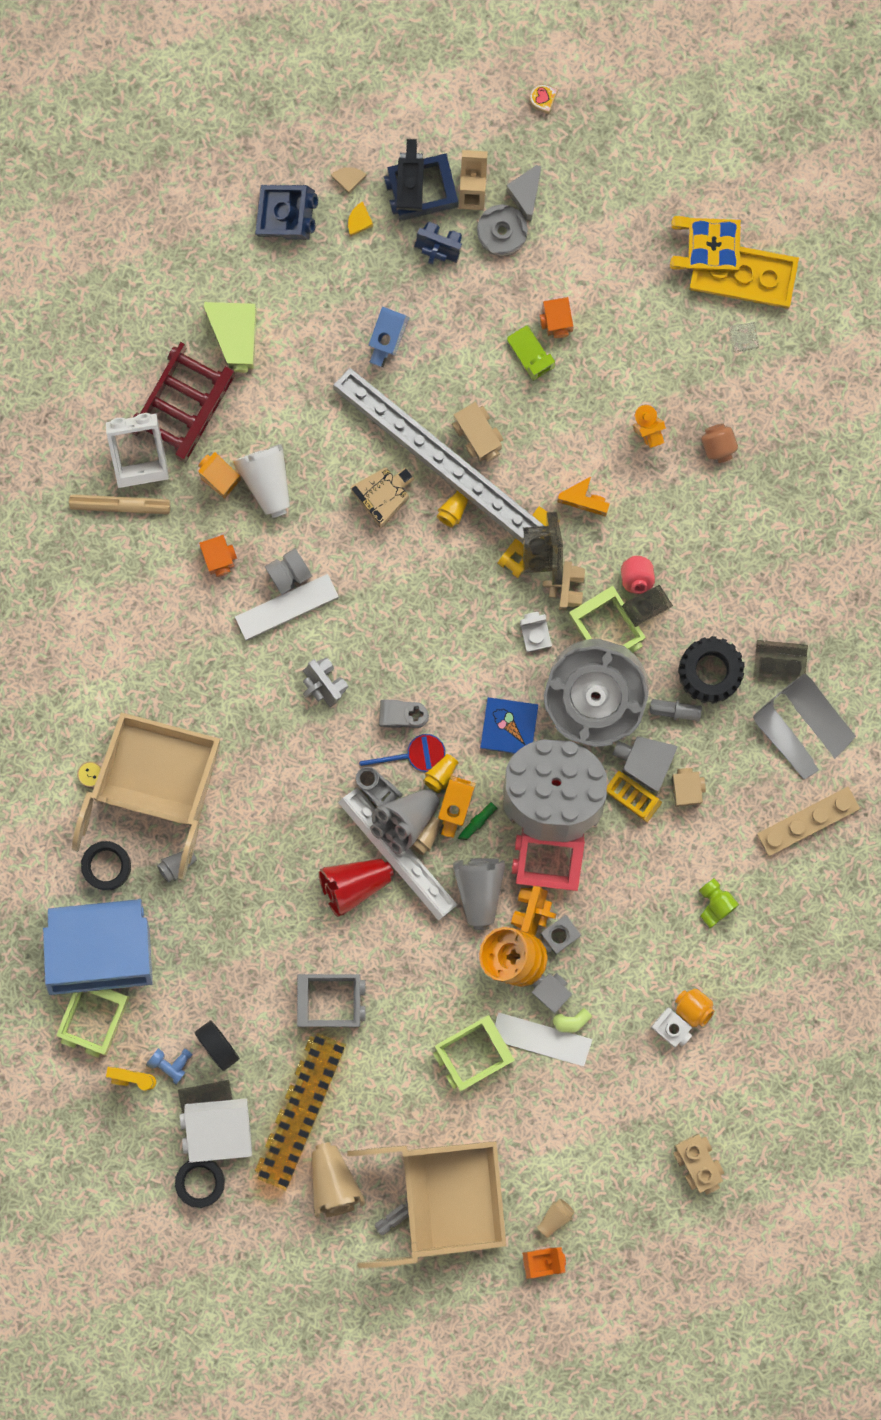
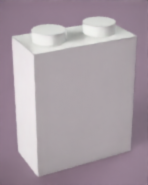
M247 1098L185 1104L184 1113L180 1114L181 1129H186L187 1138H182L183 1153L189 1154V1163L252 1157Z

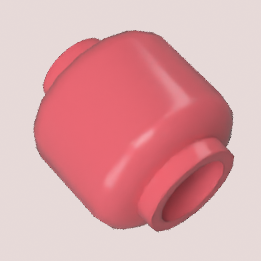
M632 556L623 562L621 566V579L625 590L634 594H642L654 586V567L649 559L642 556Z

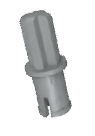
M653 699L651 701L650 713L653 715L674 717L673 720L680 718L700 722L701 705L679 703V700L670 702Z

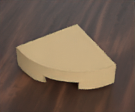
M345 167L333 172L331 177L350 194L367 177V174L357 168Z

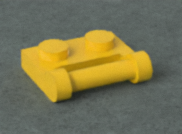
M107 1067L106 1077L112 1078V1084L129 1086V1082L137 1083L141 1090H151L157 1084L156 1078L151 1074L117 1067Z

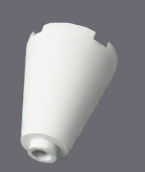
M281 444L233 461L236 469L266 515L271 514L272 518L286 514V508L290 507L284 453Z

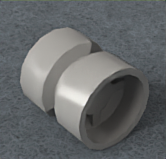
M296 548L284 554L282 561L276 559L264 566L281 595L294 588L295 582L301 584L312 577L311 572Z

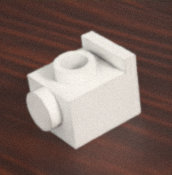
M669 1007L665 1009L651 1026L655 1032L674 1048L678 1044L683 1047L692 1036L689 1033L692 1027ZM671 1024H676L679 1027V1031L676 1034L670 1033L669 1027Z

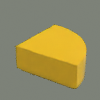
M363 202L359 203L350 213L348 219L350 236L373 227V222Z

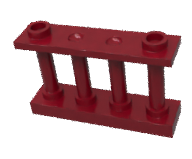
M180 342L178 347L174 346L167 357V360H169L168 365L140 413L136 412L133 418L142 413L150 414L155 407L186 424L189 431L185 438L182 436L178 438L160 428L162 441L175 447L177 459L186 463L236 375L234 370L226 366L222 372L219 370L216 372L184 354L187 350L186 345ZM180 363L211 380L214 387L210 394L207 392L203 394L172 377L177 365ZM166 385L199 402V406L202 408L198 415L191 416L161 400L159 397ZM152 429L144 430L153 435ZM140 431L132 432V434L138 436Z

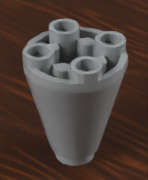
M426 789L380 805L372 815L373 825L370 827L371 833L374 837L381 838L395 854H401L412 847L439 805L438 796L432 790Z

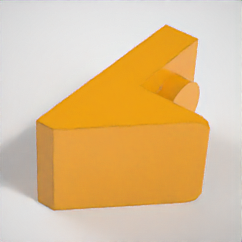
M591 477L559 493L558 503L605 517L607 515L610 503L605 502L606 499L604 497L591 494V497L586 496Z

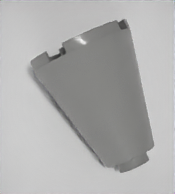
M475 858L463 865V860L453 863V870L468 925L473 926L474 930H487L489 925L494 924L505 869L504 860L499 862V859Z

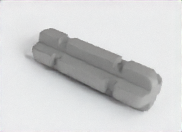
M406 1201V1204H401L386 1215L384 1220L382 1218L375 1223V1228L380 1235L386 1234L391 1230L392 1226H397L409 1217L408 1202Z

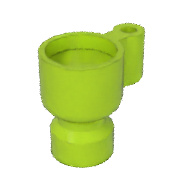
M715 878L699 890L704 898L710 900L709 905L700 916L709 928H712L739 906V903L730 892L720 889V884Z

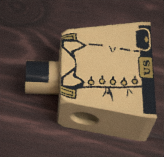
M383 468L352 485L350 490L378 526L383 528L409 499V495L404 490V487L412 482L414 478L406 468H403L395 476L387 468Z

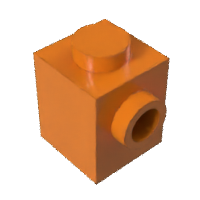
M569 298L543 301L544 314H540L542 330L547 329L548 336L554 335V338L569 336V332H573L574 328Z
M224 535L199 543L210 575L216 574V577L223 576L231 572L230 568L235 567L233 560L237 559L234 547L232 544L227 546Z

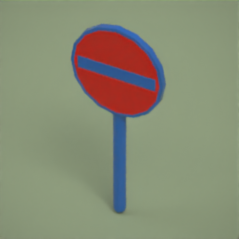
M422 734L416 736L410 742L407 754L360 761L359 765L366 766L409 759L410 764L415 769L428 772L444 758L445 747L438 737L432 734Z

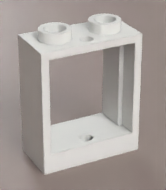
M142 413L134 418H115L110 422H106V434L118 488L169 479L157 414ZM152 429L159 460L122 467L115 436Z

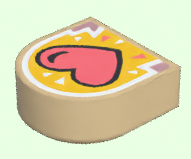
M546 84L534 86L530 92V104L536 110L550 114L559 89Z

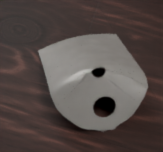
M803 674L755 713L753 718L758 727L779 749L801 777L806 779L818 772L819 769L803 744L774 709V699L780 694H785L794 705L795 710L822 741L834 759L852 742L856 735L839 716L814 681L807 674Z

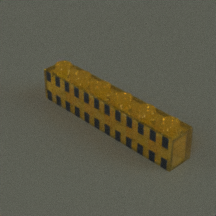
M319 1033L315 1037L310 1036L305 1051L309 1052L306 1061L300 1060L295 1075L299 1076L295 1086L290 1084L285 1099L289 1100L285 1110L280 1109L275 1123L279 1124L276 1134L270 1133L265 1147L269 1149L266 1158L260 1157L255 1172L259 1173L257 1179L285 1191L288 1189L346 1044Z

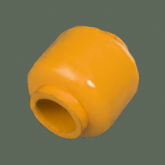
M692 989L688 992L684 990L675 1000L678 1004L676 1014L691 1027L705 1026L714 1015L713 1001L698 989Z

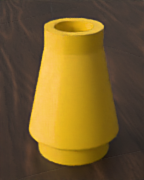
M456 491L438 509V520L444 525L453 528L455 524L460 523L469 500L459 491Z
M446 754L443 759L425 773L424 784L436 793H440L442 789L445 790L459 762L451 755Z

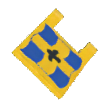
M674 216L672 218L671 228L673 230L689 229L688 258L682 256L671 257L670 268L672 270L739 271L741 220L688 218L683 216Z

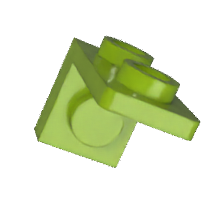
M526 325L507 337L508 343L533 381L555 368V360L552 355L546 354L529 326Z

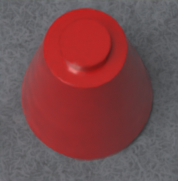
M383 859L328 866L320 869L318 873L324 896L328 895L331 901L328 905L337 917L345 915L391 882V877L394 875L388 861L384 862Z

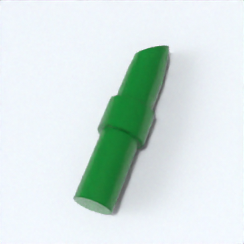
M490 802L478 815L476 814L470 820L471 822L460 833L458 839L467 840L498 808Z

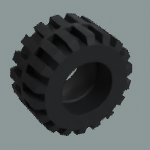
M715 636L700 638L699 641L693 642L684 652L678 667L680 684L682 683L684 686V691L691 694V698L695 700L699 699L702 703L711 702V704L724 701L733 695L741 684L745 668L744 662L741 659L742 655L740 652H737L736 646L733 643L729 644L724 638L717 639ZM708 655L720 658L726 666L727 671L724 680L716 685L704 683L696 673L697 663L701 658Z

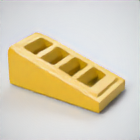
M619 770L607 785L608 795L647 823L662 804L659 798ZM622 780L627 782L618 794L614 792ZM631 786L635 788L627 800L623 799ZM639 793H642L643 796L641 797L639 802L636 804V806H633V801L636 799ZM650 799L651 802L644 812L640 811L647 800Z

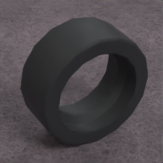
M100 841L91 845L84 852L81 860V872L91 886L103 891L114 890L127 881L131 872V860L128 853L120 845L110 841ZM101 851L114 852L121 861L119 875L110 881L97 879L91 870L93 857Z
M208 1021L194 1032L205 1050L222 1071H225L240 1059L213 1021Z
M187 1161L179 1168L175 1176V1189L178 1197L183 1203L191 1207L204 1208L210 1206L221 1197L224 1191L225 1178L223 1171L213 1161L190 1163ZM197 1167L210 1170L215 1178V1188L205 1198H195L185 1188V1178L188 1172Z

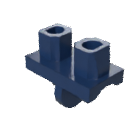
M427 222L423 229L419 228L414 247L421 249V254L429 256L428 264L434 265L436 259L443 262L447 259L457 263L462 247L461 233L452 230L449 231L447 238L438 235L440 227L432 222Z

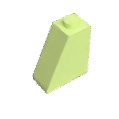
M204 302L206 314L228 367L233 368L234 372L246 373L248 369H254L256 305L248 303Z

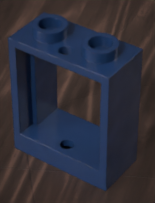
M447 153L424 158V169L438 166L446 198L423 203L422 211L397 210L396 175H398V165L387 167L388 175L384 176L387 191L392 190L394 199L390 200L392 214H398L399 221L458 208V198Z

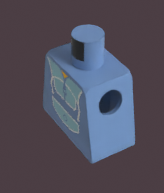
M382 306L369 342V346L374 348L370 363L384 368L388 355L395 356L410 319L408 316ZM388 334L390 336L389 344L382 345V337Z

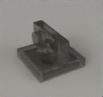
M546 512V526L523 528L524 573L550 572L552 585L562 584L563 542L557 512Z

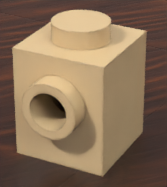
M692 768L677 769V774L672 775L675 807L701 804L703 802L702 793L706 792L704 777H700L699 771L693 772Z

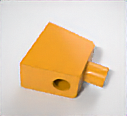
M451 776L438 819L443 820L439 834L454 838L457 826H463L476 783ZM452 805L459 808L458 814L450 812Z

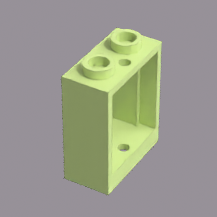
M611 586L569 612L568 616L583 640L592 639L581 619L612 601L635 637L622 646H625L632 653L643 647L641 642L646 637L614 586Z
M111 989L87 991L118 1004L103 1045L95 1044L68 1033L83 992L72 994L56 1035L62 1038L60 1043L75 1048L76 1044L86 1047L85 1053L97 1058L100 1057V1054H108L130 998Z
M489 1015L435 1045L437 1051L433 1053L440 1067L445 1064L450 1074L446 1075L452 1088L458 1087L460 1092L515 1061ZM483 1026L502 1060L462 1082L444 1048Z

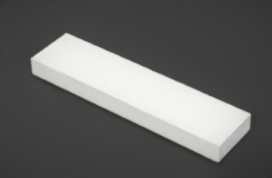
M326 574L237 615L235 618L247 641L339 598L329 575Z

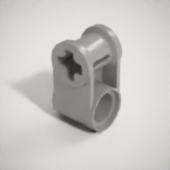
M380 700L379 726L420 728L428 722L429 713L421 703ZM415 709H419L420 713L424 714L423 717L418 718V721H414V718L410 716V713H415Z
M363 767L356 774V784L377 807L403 796L392 783L383 778L372 767ZM364 772H371L374 775L375 781L372 785L365 786L360 782V775ZM388 792H390V794L388 795V797H387L384 801H381V799H382Z

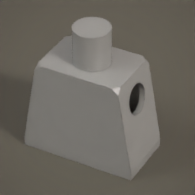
M637 737L633 747L618 741L612 755L626 761L622 772L651 791L658 793L678 746Z

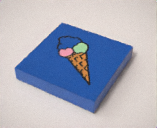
M488 697L480 749L515 754L522 747L532 743L534 740L538 704Z

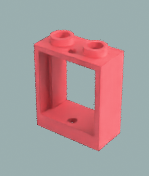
M522 828V834L516 835L515 850L519 851L518 859H513L511 874H516V884L578 891L585 845L584 834L583 837L569 842L541 841L524 834V828ZM528 843L572 848L568 876L524 871Z

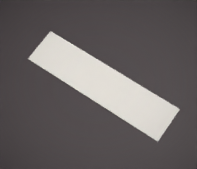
M499 1012L495 1023L505 1044L580 1066L585 1065L593 1040L569 1032H560L555 1028Z

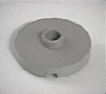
M504 204L487 209L479 219L477 226L478 239L483 248L491 254L499 256L511 255L518 251L525 243L528 232L527 222L522 213L516 208L514 209ZM500 227H504L507 229V233L500 235L497 230Z

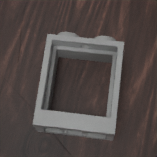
M297 974V1027H360V1021H365L366 1008L365 1006H360L361 995L366 994V980H361L360 974ZM309 981H354V1020H309Z

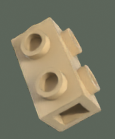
M474 402L453 414L455 422L452 423V426L459 437L462 435L468 442L465 447L472 458L477 457L479 462L483 460L489 462L500 455L499 451L502 449L501 441H503V437L496 427L492 429L487 420L490 419V416L483 405L478 407L477 403Z
M696 1134L675 1145L677 1151L673 1152L680 1167L685 1165L689 1173L685 1178L691 1190L697 1189L699 1193L704 1191L706 1195L720 1188L718 1184L723 1182L721 1175L725 1173L718 1160L713 1162L709 1154L712 1151V1147L706 1136L701 1138L700 1134Z

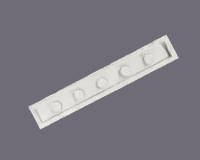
M358 787L338 802L438 921L457 906V903L410 848L401 854H395L381 838L378 839L373 836L370 827L373 825L372 815L375 807Z

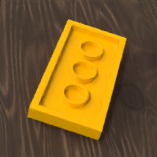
M740 246L739 271L693 269L689 290L789 309L799 258Z

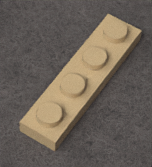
M849 786L757 833V836L769 857L858 811L860 807Z

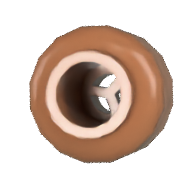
M724 423L705 429V434L701 438L707 458L711 460L717 459L718 463L733 459L732 454L738 449L733 429L725 426Z

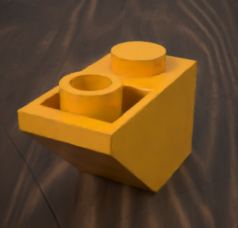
M216 452L211 456L207 454L198 465L200 467L198 473L201 480L224 499L241 480L240 475Z

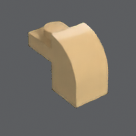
M462 150L459 209L484 210L488 151Z

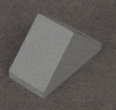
M539 165L534 166L507 184L506 189L526 220L532 221L541 174V166Z

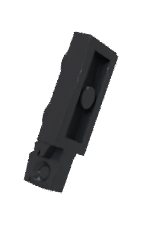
M407 139L406 153H400V157H398L397 210L422 211L424 158L423 153H417V139Z

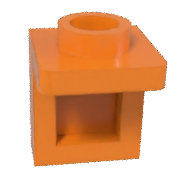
M561 1247L522 1252L526 1279L566 1272V1257Z

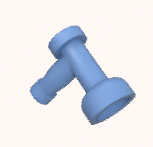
M158 1048L146 1065L151 1069L158 1067L174 1079L172 1081L174 1084H177L186 1073L182 1068L193 1054L184 1049L181 1052L182 1054L171 1065L164 1059V1052Z

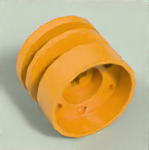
M500 927L486 935L479 952L480 965L486 975L493 980L520 987L532 985L540 979L546 969L548 959L546 948L539 938L533 934L510 927Z

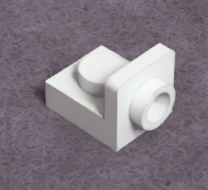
M539 612L525 614V619L520 620V626L527 653L552 647L546 615H539Z

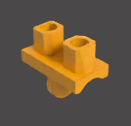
M651 405L639 406L634 414L637 422L633 424L635 432L643 437L644 443L650 448L664 444L661 430L666 429L664 421L657 417V412Z
M533 886V889L520 888L518 901L526 903L528 906L526 914L518 911L513 913L511 924L521 928L523 932L536 936L538 926L546 927L548 918L556 919L557 914L550 912L552 902L546 900L548 891L537 886Z

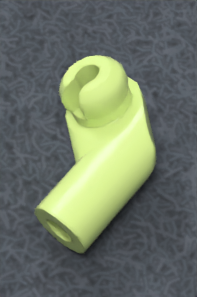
M583 1008L575 1017H565L563 1014H557L553 1018V1025L560 1032L575 1033L593 1016Z

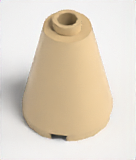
M330 1142L317 1145L315 1147L316 1150L312 1152L315 1217L320 1218V1213H325L326 1218L345 1214L355 1210L354 1205L360 1203V1207L364 1206L366 1203L365 1198L337 1146H331Z

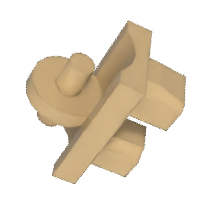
M564 561L562 582L558 581L559 572H551V581H543V587L550 588V598H557V589H561L559 610L567 611V607L576 608L582 605L583 592L569 591L570 582L584 583L585 569L572 566V562Z

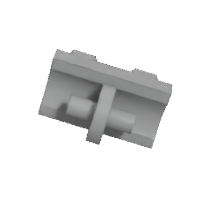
M327 657L317 662L315 659L312 660L303 670L307 676L303 683L308 688L303 695L305 698L313 695L318 702L324 699L328 706L332 707L347 690L348 684L341 677L331 682L327 674L332 672L334 667Z

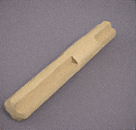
M73 494L69 498V507L72 510L169 514L171 506L168 499Z

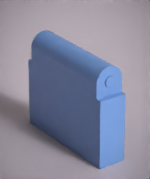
M142 899L48 908V927L43 928L45 985L49 995L153 985L150 928L147 917L144 918Z

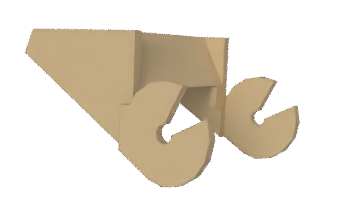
M121 712L93 792L87 791L74 831L72 850L79 851L82 836L86 835L93 800L97 803H106L189 825L191 828L185 843L178 873V879L184 880L188 864L191 863L200 825L199 819L218 754L220 738Z
M497 1141L408 1149L407 1145L347 1151V1156L402 1152L411 1234L412 1257L375 1259L376 1261L357 1262V1268L418 1263V1257L506 1246Z

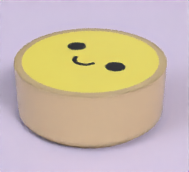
M92 761L83 763L77 772L79 782L85 787L94 788L101 766Z

